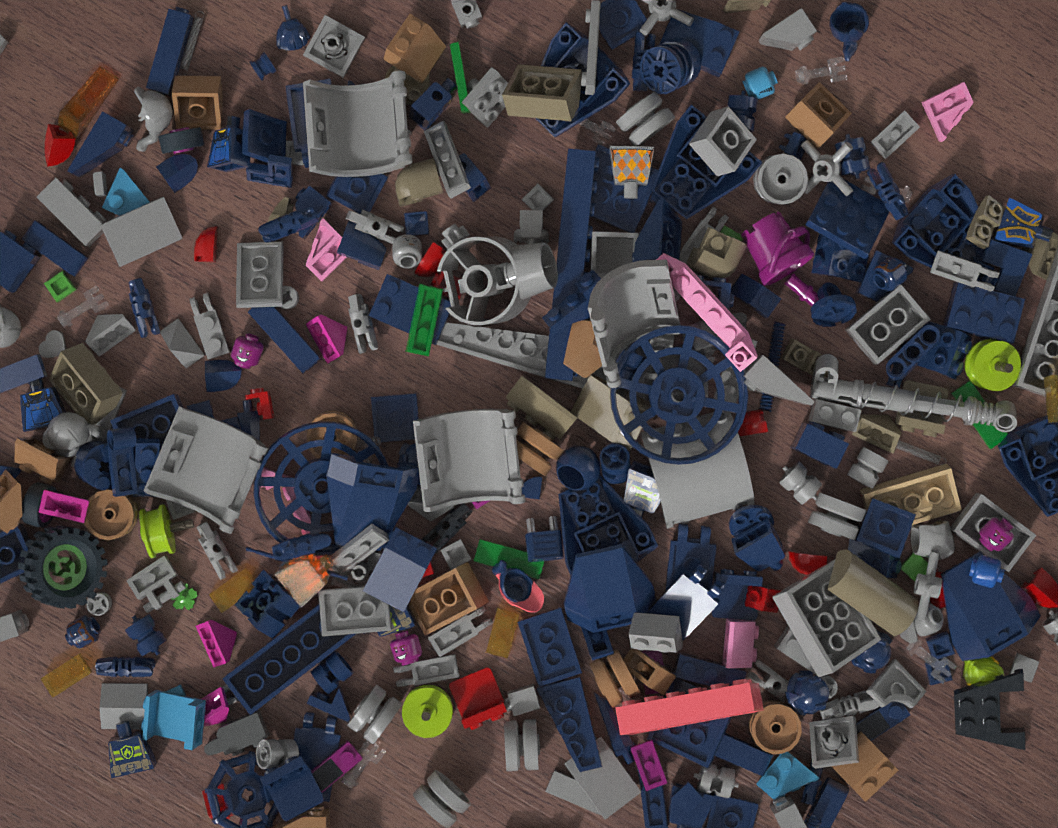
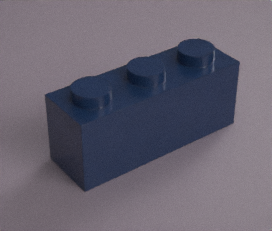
M678 652L673 674L677 678L708 686L720 683H729V686H733V681L745 679L747 673L743 668H726L723 663Z

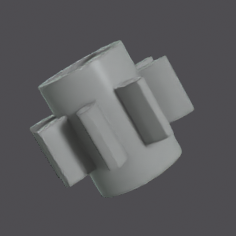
M453 224L442 233L444 239L441 242L448 250L455 243L466 239L469 233L463 225L458 228L456 224Z

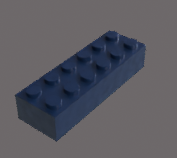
M317 605L222 679L251 715L355 634L322 636L320 606Z

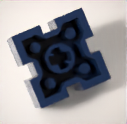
M263 569L252 583L255 587L250 593L245 591L235 603V606L243 615L248 617V620L257 630L274 639L285 625L283 620L291 618L303 603L293 593L288 591L289 589L280 579Z

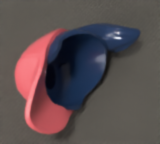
M500 560L499 563L493 566L492 573L499 580L501 596L510 605L519 607L527 612H537L542 608L544 594L530 576L521 569L507 568V563L504 560Z

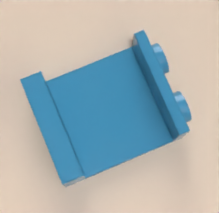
M155 690L146 695L143 702L145 713L141 725V730L143 731L142 739L148 740L157 735L184 741V749L194 750L203 741L206 700Z

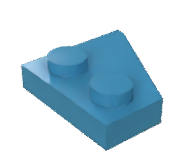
M119 168L102 208L120 216L150 201L132 181L126 171Z
M785 752L777 757L756 785L772 799L776 800L785 796L788 792L796 791L801 786L817 781L819 777L791 753Z

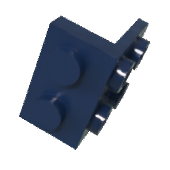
M6 229L5 231L0 230V285L9 292L15 293L41 257L35 254L36 249L26 242L22 245L16 240L17 236Z
M819 233L811 273L861 282L866 271L868 256L864 259Z
M697 275L709 289L718 290V299L728 310L733 307L734 294L730 293L731 283H726L725 278L713 277L711 281L703 280L704 276Z
M928 321L918 332L927 325L935 326L940 332V342L917 366L941 373L950 379L956 380L957 376L962 373L964 358L972 346V337L964 332ZM930 331L926 332L923 335V339L926 342H933L936 339V334ZM914 348L910 358H917L920 351Z
M849 539L848 550L887 578H897L901 571L900 558L857 543L856 540Z
M721 569V572H714V583L720 580L725 586L722 588L723 591L717 596L720 602L712 610V616L725 619L756 620L758 610L746 607L745 600L748 587L762 586L763 577L757 575V571L744 570L743 574L734 573L733 569Z
M293 756L287 759L285 765L278 769L273 767L264 773L265 776L260 778L263 786L269 790L284 821H290L324 802V796L306 760L302 756Z

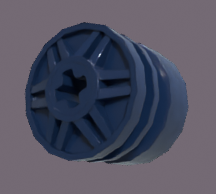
M673 38L647 50L640 62V74L644 83L650 90L658 94H668L693 82L698 77L701 69V57L698 50L690 41L684 38Z

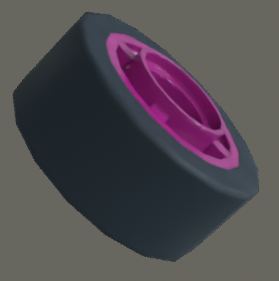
M200 127L176 129L169 131L168 134L158 136L162 154L194 150V147L204 145Z
M36 482L28 488L22 502V519L24 523L40 528L47 527L51 523L54 516L39 513L43 491L48 490L58 493L55 487Z

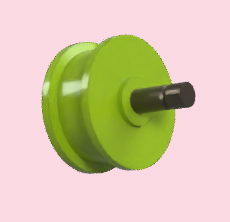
M981 340L970 348L965 359V372L968 379L975 386L991 391H1002L1012 386L1021 370V360L1017 350L1011 344L1004 341Z
M164 504L159 505V509L147 511L144 508L140 509L139 512L140 534L150 558H156V555L162 552L175 553L174 532L195 527L193 519L171 523L168 510Z
M435 685L416 687L407 695L402 707V718L405 726L410 732L423 738H432L443 733L448 728L453 715V704L449 695Z

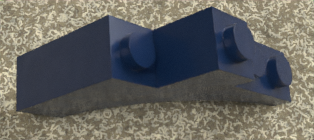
M593 269L574 283L579 290L570 294L566 300L555 308L550 309L542 317L554 334L573 323L590 319L588 311L590 295L595 285L601 279Z

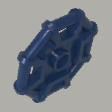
M249 751L247 754L235 758L222 759L204 792L207 793L213 817L211 821L224 828H272L279 811L275 803H273L268 814L264 813L266 804L273 800V798L260 780L263 776L254 772L255 765L258 766L255 752ZM246 764L245 771L235 773V771L232 769L234 767ZM226 773L230 778L225 782L224 789H218ZM245 789L252 792L248 801L242 798ZM217 795H223L226 808L220 811ZM230 813L240 818L239 824L232 822L226 817ZM259 816L261 821L247 825V819Z

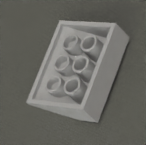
M835 560L791 584L772 597L818 677L834 673L881 640L869 618L828 590Z

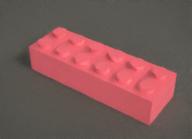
M741 679L733 681V686H729V683L710 685L711 690L699 687L688 689L689 694L678 691L667 693L666 698H663V696L645 697L644 702H641V700L624 701L621 707H615L620 735H634L764 711L759 683H752L751 679Z

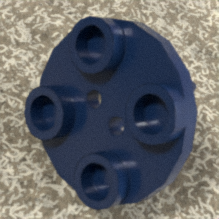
M749 505L735 509L728 525L731 534L736 537L769 518L774 526V518L772 513L762 505Z

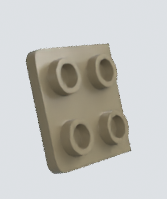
M909 380L905 381L902 389L916 391L919 388L920 395L936 398L937 393L941 392V399H947L948 390L938 386ZM897 411L895 424L901 425L900 430L914 433L916 428L924 430L923 435L937 437V433L944 434L946 426L942 425L943 419L940 414L931 413L929 417L923 419L920 411H913V413H907L904 416ZM922 412L924 417L928 415L927 412Z

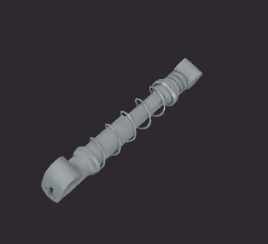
M824 354L818 357L815 363L810 387V398L846 403L858 409L866 406L878 408L880 412L885 410L898 411L903 416L907 413H913V411H920L923 419L929 417L931 413L940 414L944 422H948L952 417H959L963 419L964 425L972 426L975 423L978 424L979 421L980 424L986 423V425H990L991 423V426H995L1001 432H1010L1017 426L1016 407L1010 401H1000L993 406V403L987 404V402H983L982 404L981 401L972 396H969L963 402L962 395H960L958 400L954 401L941 399V392L937 393L936 398L920 395L919 388L916 391L898 389L897 385L891 388L877 386L876 382L873 385L864 384L863 380L857 379L853 382L838 380V360L836 357ZM825 371H828V378L824 377ZM922 412H927L928 415L924 417ZM943 415L950 417L948 420H945Z

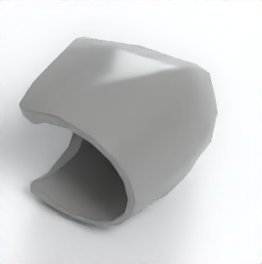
M937 520L929 525H912L910 539L915 555L929 558L930 552L933 551L940 553L938 560H942L954 553V539L947 520Z

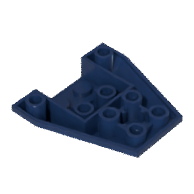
M566 22L552 38L541 66L580 69L582 72H587L589 38ZM598 47L595 93L593 95H586V86H581L579 107L572 121L535 119L553 137H558L615 102L630 85V82L623 70Z
M692 104L675 125L651 189L660 199L664 198L669 206L686 220L748 181L763 163L748 151L735 172L717 176L689 145V142L707 118Z
M954 173L929 187L908 210L909 214L899 220L892 243L908 258L930 268L933 266L938 250L975 263L978 261L984 262L981 260L985 249L979 248L966 239L970 224L979 208L971 190Z
M1053 412L1013 429L998 445L1004 466L1047 517L1058 513V412Z
M331 453L326 477L335 544L344 546L371 524H374L390 535L417 489L420 476L419 467L398 463L396 468L356 462L354 456ZM383 545L379 547L377 551H381Z
M600 475L598 480L588 489H568L558 494L565 564L570 575L576 554L622 544L637 563L658 547L649 525L624 502L623 498Z
M622 544L576 554L564 600L568 621L596 633L631 625L634 613L646 614L656 602L652 581Z
M981 551L940 574L950 640L962 661L987 658L1027 636L1041 617L1031 596L1005 573L1002 582H996L993 588L984 587L972 582V577L969 576L970 568L974 558L978 559L980 555H984Z

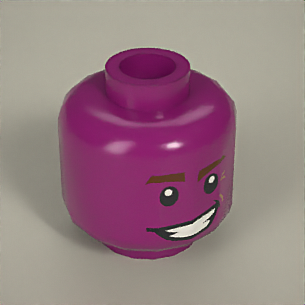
M246 333L245 336L236 338L231 352L234 364L246 369H251L252 366L259 364L264 346L258 341V336Z
M993 517L980 529L979 534L981 537L979 540L991 552L993 550L1001 551L1013 540L1014 534L1011 530L1014 527L1005 518L1000 520Z
M408 630L396 633V638L390 642L394 660L397 663H401L402 666L419 661L418 657L423 652L418 636L416 634H409Z

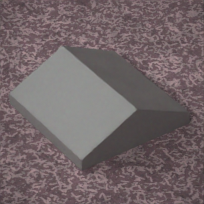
M102 683L100 697L101 729H117L116 724L122 721H129L131 729H141L145 713L143 702L146 695H148V683Z

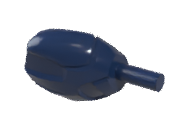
M283 5L282 9L286 20L282 21L277 30L276 45L278 49L288 51L299 50L308 43L310 34L297 18H291L288 6Z

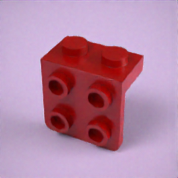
M489 667L450 682L449 688L462 717L461 722L464 729L470 727L471 730L483 726V721L490 718L492 721L504 717V712H507L505 701Z

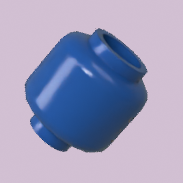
M980 555L978 559H973L969 576L972 577L973 583L993 588L996 582H1002L1005 570L1001 569L1000 560Z

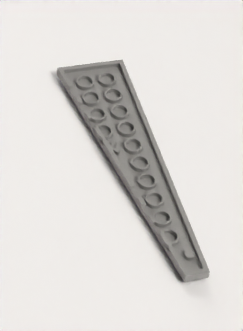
M446 323L437 343L439 346L545 377L549 336ZM638 347L636 350L637 354L647 358L642 348ZM680 355L664 356L659 358L665 370L677 368ZM689 357L687 370L695 374H702L708 370L702 363ZM709 357L707 359H709L713 363L715 357ZM650 364L642 373L638 383L652 384L653 380L644 379V373L656 374ZM603 366L592 373L606 380L607 376L604 374ZM578 374L577 377L573 376V381L552 380L583 388L588 377L584 378ZM636 392L637 396L649 401L648 394ZM671 396V398L675 402H680L683 396Z

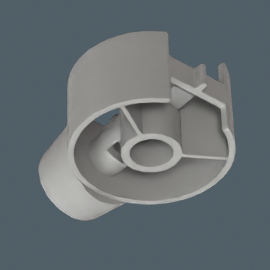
M496 236L470 237L455 243L444 254L437 270L438 272L443 271L447 288H443V292H448L451 307H447L446 310L459 321L470 325H487L508 321L524 310L532 296L555 288L558 283L557 264L553 252L547 243L517 245L511 240ZM486 241L499 247L511 262L481 265L469 249L480 242ZM459 263L466 269L463 278L458 280L460 292H467L472 296L469 309L466 305L460 306L452 271L458 270ZM484 273L488 277L487 288L483 284ZM515 286L514 295L508 307L497 317L491 320L485 319L484 315L490 296L499 295L506 288Z

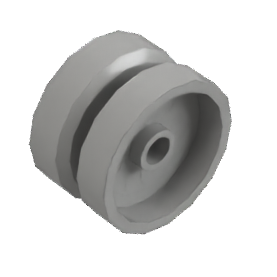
M656 92L639 100L616 121L623 132L637 126L629 136L633 146H640L675 118L669 108H663L656 114L654 113L663 101Z
M777 154L762 160L763 163L754 172L753 176L754 189L760 198L768 203L783 205L793 203L802 196L807 187L808 176L806 168L799 159L792 155ZM779 175H783L781 179L783 184L778 182Z
M819 492L815 504L820 508L828 510L827 514L812 511L808 523L821 527V530L838 537L842 535L856 540L859 529L857 526L847 523V520L849 518L861 522L867 510Z
M377 684L369 695L363 698L355 709L354 716L347 724L349 728L358 732L366 723H369L370 725L364 732V738L371 744H374L402 705V702L395 697H390L381 706L380 703L386 696V691Z
M536 719L524 720L523 734H519L516 720L504 721L506 771L519 770L520 756H524L526 770H539L538 755H540L539 734H537Z
M434 770L427 778L430 787L420 785L413 793V796L433 819L442 826L450 828L457 821L454 811L464 813L471 806V802L449 778L441 772Z

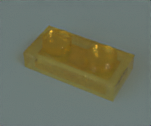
M245 568L210 593L209 596L220 612L223 613L233 606L245 591L250 593L255 587L252 584L255 579L249 570Z
M497 608L486 653L508 658L519 613Z
M80 653L42 677L41 681L53 698L91 674L92 670Z

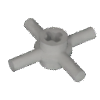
M642 0L649 4V12L651 14L640 29V32L644 35H648L657 21H667L671 17L687 26H691L694 18L676 9L675 0Z
M808 140L802 143L801 147L815 161L813 166L814 175L808 180L804 193L808 194L820 181H833L846 196L851 194L853 189L839 174L841 170L840 161L853 149V146L846 142L832 156L829 154L821 155Z
M933 551L930 552L926 575L918 573L914 585V594L921 595L916 619L923 621L926 620L930 597L938 598L942 587V578L935 577L940 553Z

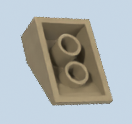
M591 374L570 413L609 441L621 444L628 450H631L632 445L621 434L614 420L610 402V387L607 385V381ZM621 388V390L617 389L616 398L620 418L625 425L635 417L630 406L629 392ZM636 395L638 409L641 414L649 409L651 405L649 401ZM641 426L630 432V435L635 440L642 429Z

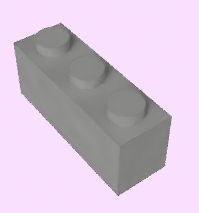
M55 178L37 198L85 246L90 247L103 234L100 224L105 223L107 220L98 211L93 213L88 208L91 204L82 195L77 197L72 192L74 187L66 179L61 181Z

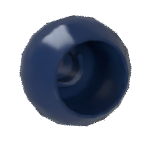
M586 446L568 447L562 452L556 462L558 479L571 490L590 488L598 480L601 471L599 457Z

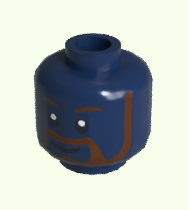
M894 257L886 258L874 268L873 280L875 285L882 290H895L907 279L906 264Z
M83 615L68 623L65 638L69 645L83 649L98 641L101 628L95 618Z

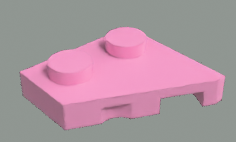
M961 82L921 102L939 142L947 138L946 136L950 130L958 124L964 112H967L974 103L965 82Z
M324 218L320 221L311 253L306 262V266L321 282L347 258L337 254L342 237Z

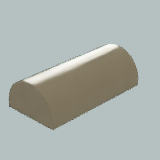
M845 549L837 552L828 590L894 637L903 633L916 617L919 607L918 600L849 550Z

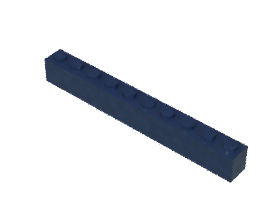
M568 148L556 262L558 283L553 292L552 308H555L566 300L570 294L579 290L574 283L581 276L588 273L584 271V263H589L590 249H586L587 239L591 240L593 226H588L589 217H594L595 203H591V194H596L597 180H593L594 171L599 169L600 157H595L596 151ZM572 324L555 334L551 329L549 331L545 378L573 381V376H578L576 372L563 364Z

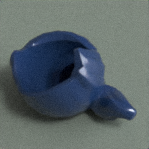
M841 2L829 19L832 35L844 43L843 54L845 61L849 62L856 53L857 41L861 39L869 26L867 11L861 5L850 2Z

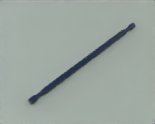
M246 547L248 552H255L256 554L274 559L271 553ZM281 559L279 561L287 562L291 559ZM299 563L301 564V566L299 567L307 568L308 566H310L308 564ZM327 570L330 576L339 577L346 581L349 578L346 575H340Z

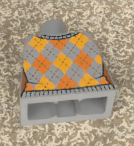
M610 146L609 153L614 185H624V198L637 199L638 186H647L654 147Z

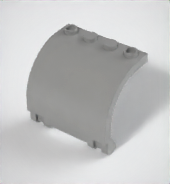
M394 71L386 79L362 85H329L313 80L303 82L309 172L338 177L370 176L398 170L412 163V155L409 154L411 139L408 138L405 104L407 88L404 87V81L406 80L404 71Z
M643 260L620 266L600 279L591 292L588 311L604 374L607 376V385L610 388H616L621 384L616 362L621 352L627 346L653 330L681 325L667 260Z
M179 406L144 492L193 509L220 525V530L232 534L234 521L240 516V510L257 470L260 469L262 464L260 460L263 455H266L268 448L264 443L238 428Z
M462 410L428 416L413 421L424 512H432L448 506L476 501H509L512 504L526 502L525 495L522 494L524 483L520 476L516 441L518 431L517 426L514 425V419L516 418L515 410Z
M723 410L717 424L707 433L715 445L722 440L734 422L729 411ZM714 412L696 417L702 427L709 422ZM688 422L676 423L673 437H685L695 432ZM666 426L655 428L654 430L664 435ZM645 431L641 432L645 448L661 455L663 442L650 436ZM738 432L731 442L719 453L703 461L675 465L649 458L667 529L674 527L673 525L682 522V524H686L691 520L730 509H739V506L747 504L749 506L755 504L751 478ZM700 439L684 444H672L671 457H691L707 451V448Z

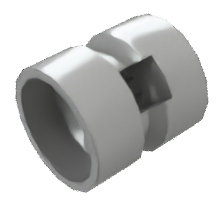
M862 447L857 456L858 463L852 465L847 475L873 489L879 479L877 474L884 471L889 461Z
M262 739L256 749V760L261 769L279 768L285 765L287 759L293 756L299 757L298 745L293 739Z

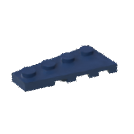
M581 678L536 688L579 772L603 767Z

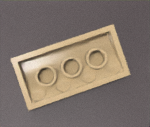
M948 464L875 485L873 489L869 487L860 489L865 510L868 511L873 498L916 514L912 525L962 510L952 469Z

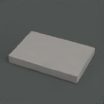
M160 197L100 224L119 267L183 239L164 197Z
M283 241L237 243V308L283 306Z
M365 586L318 590L322 636L391 631L390 607L383 601L363 592Z
M599 737L596 741L603 767L579 772L572 758L565 762L564 765L605 820L640 794L641 791L603 738Z

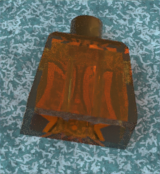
M314 554L304 555L280 564L274 574L297 604L303 607L326 585L330 578L327 570L334 563L327 554L319 559Z

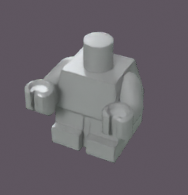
M520 210V229L514 231L515 243L517 241L526 244L542 243L543 241L545 243L549 242V233L543 229V210Z

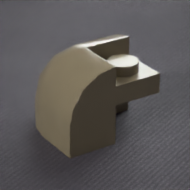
M434 158L412 163L399 172L395 181V191L400 207L421 202L424 198L443 193Z
M708 227L700 247H693L686 264L695 274L704 276V278L712 280L713 277L727 278L738 268L747 245Z

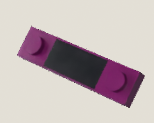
M349 740L342 744L311 770L321 792H324L360 762L363 757Z

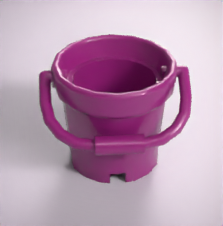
M779 211L776 215L772 213L753 224V232L749 233L748 230H745L741 234L760 271L759 278L764 286H769L785 278L806 264L814 256V251L809 246L810 233L808 229L803 226L792 229ZM804 235V243L799 239V236Z

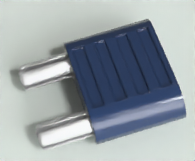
M552 516L549 517L550 531L536 532L534 519L531 518L530 525V518L526 520L528 533L525 534L528 562L563 559L561 531L558 530L557 517L553 516V519Z

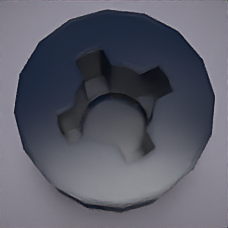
M265 52L260 54V58L257 60L249 61L261 81L269 73L277 72Z

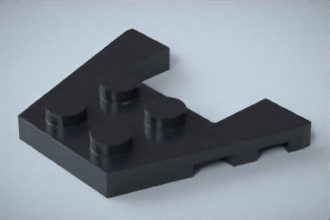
M1023 669L1014 670V673L1006 676L1003 674L996 676L994 680L985 683L978 682L953 690L955 733L965 737L1026 750L1024 727L1001 728L1000 692L1024 691Z

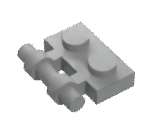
M167 556L161 557L126 580L138 600L147 596L150 602L143 606L147 613L163 607V603L171 598L175 599L180 595L181 591L186 589L182 581L173 585L171 580L178 576ZM164 585L166 591L156 596L154 591Z

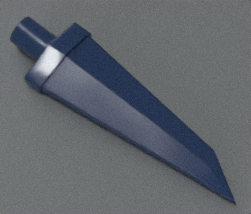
M244 400V412L237 413L241 430L260 441V416L257 410L253 411L252 400Z
M594 692L615 756L623 755L626 764L634 762V757L630 751V747L635 745L634 742H632L629 735H620L615 712L606 699Z

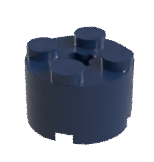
M97 440L86 442L76 453L74 469L77 476L83 482L97 489L106 490L112 488L107 442Z

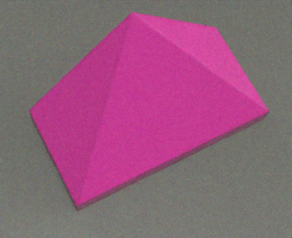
M319 315L306 323L327 364L343 355L347 326L324 315Z
M44 490L39 513L85 523L90 500Z
M213 620L196 625V629L213 667L229 662L237 632Z
M220 687L202 698V700H206L204 727L227 721L229 706L224 688Z

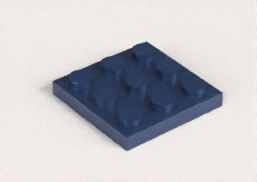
M598 144L595 150V157H600L599 169L594 171L593 180H597L596 194H591V203H595L593 218L628 233H634L652 193L651 189L659 170L651 167L647 186H638V198L626 199L624 198V185H614L609 149Z
M845 180L846 183L853 189V192L848 196L833 181L827 182L805 225L866 259L889 214L884 205L885 203Z
M675 677L667 693L679 691L689 694L688 689L699 687ZM732 717L650 731L647 739H652V742L706 768H710Z

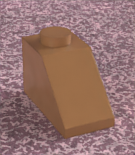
M630 649L623 659L631 674L646 686L662 695L665 694L676 677L667 668L641 650Z

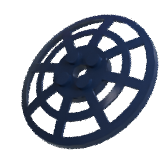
M667 326L653 330L637 339L621 356L617 363L619 376L626 360L638 347L641 346L647 357L637 368L632 381L620 378L621 384L618 387L630 390V406L635 417L625 425L620 418L617 407V387L610 388L611 410L621 434L640 453L666 464H692L706 460L719 453L736 436L747 410L748 390L747 385L744 383L746 380L743 376L744 371L740 372L727 357L718 364L713 365L704 355L691 350L695 336L713 344L724 356L730 348L709 332L690 326ZM665 334H686L682 348L673 347L654 352L649 343V340ZM667 355H680L677 368L665 370L659 358ZM689 357L702 363L708 370L699 376L687 370ZM651 364L658 376L651 385L638 383L644 370ZM730 366L735 372L738 383V404L725 401L724 384L719 374ZM711 378L714 379L716 384L717 400L705 397L703 384ZM674 389H679L683 393V399L680 402H675L671 398V393ZM636 392L649 395L651 407L641 414L637 405ZM703 407L715 409L709 422L702 427L696 416ZM723 410L736 413L735 420L729 431L715 445L707 433L717 424ZM655 415L666 421L664 435L652 429L646 421ZM688 422L695 432L685 437H673L676 423ZM641 426L650 436L662 441L661 455L644 448L630 435V432ZM700 439L707 448V451L691 457H671L672 444H684Z
M318 421L304 424L288 431L269 447L266 455H263L260 461L262 464L255 475L253 496L262 524L276 541L280 543L289 539L276 529L286 519L296 527L310 531L311 536L317 535L319 532L333 531L332 523L320 524L321 514L331 512L328 485L323 491L316 490L315 486L319 481L327 482L326 473L332 447L344 451L349 456H354L356 462H363V460L375 454L380 465L388 466L381 450L369 436L347 424L333 421ZM326 427L324 439L309 441L298 447L289 439L294 434L307 429ZM336 428L356 435L368 447L356 453L349 446L334 441ZM282 444L288 451V454L279 464L275 477H262L263 469L269 457ZM322 446L320 458L307 461L301 453L309 448ZM294 458L301 467L296 473L295 478L282 477L286 466ZM260 486H273L274 498L280 512L271 521L267 518L261 503ZM280 486L293 487L296 498L287 506L284 505L281 498ZM299 507H304L312 512L311 524L299 520L292 513ZM332 544L329 547L327 546V548L315 550L314 555H332L342 546Z

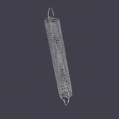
M199 17L195 18L192 24L194 27L189 34L190 38L186 44L187 49L183 54L185 58L180 64V69H184L187 62L191 61L193 54L191 53L188 59L187 57L191 50L195 48L196 41L191 47L192 43L199 36V31L197 32V30L202 26L201 18L198 19Z
M898 442L899 445H897L896 449L901 451L907 450L913 453L912 455L922 456L930 462L939 464L941 456L921 448L915 449V446L906 442Z

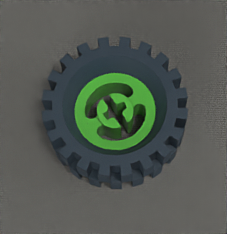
M49 526L44 528L45 532H36L34 534L36 540L29 539L25 544L29 547L28 551H21L20 556L25 557L24 563L18 562V569L24 570V574H20L19 577L20 581L27 583L23 586L26 592L33 593L31 597L41 601L40 603L65 609V607L69 609L77 608L76 604L83 606L88 603L86 597L94 599L97 595L94 589H102L104 585L99 582L100 578H106L107 571L102 570V566L108 565L107 559L100 556L105 551L103 547L96 546L100 542L96 538L90 537L91 534L86 531L66 526H56V528ZM66 550L71 555L73 561H69L70 558L57 555L58 552ZM49 572H53L52 575L65 578L64 581L56 583L50 577Z

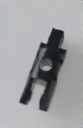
M465 503L456 510L453 508L421 540L429 544L440 535L441 537L433 545V547L437 548L436 554L467 523L465 520L473 511Z

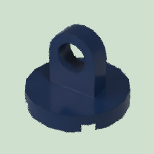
M830 282L824 283L819 288V300L810 309L813 322L822 327L836 326L835 323L840 321L842 324L847 323L857 313L854 299L850 296L842 295L840 289Z

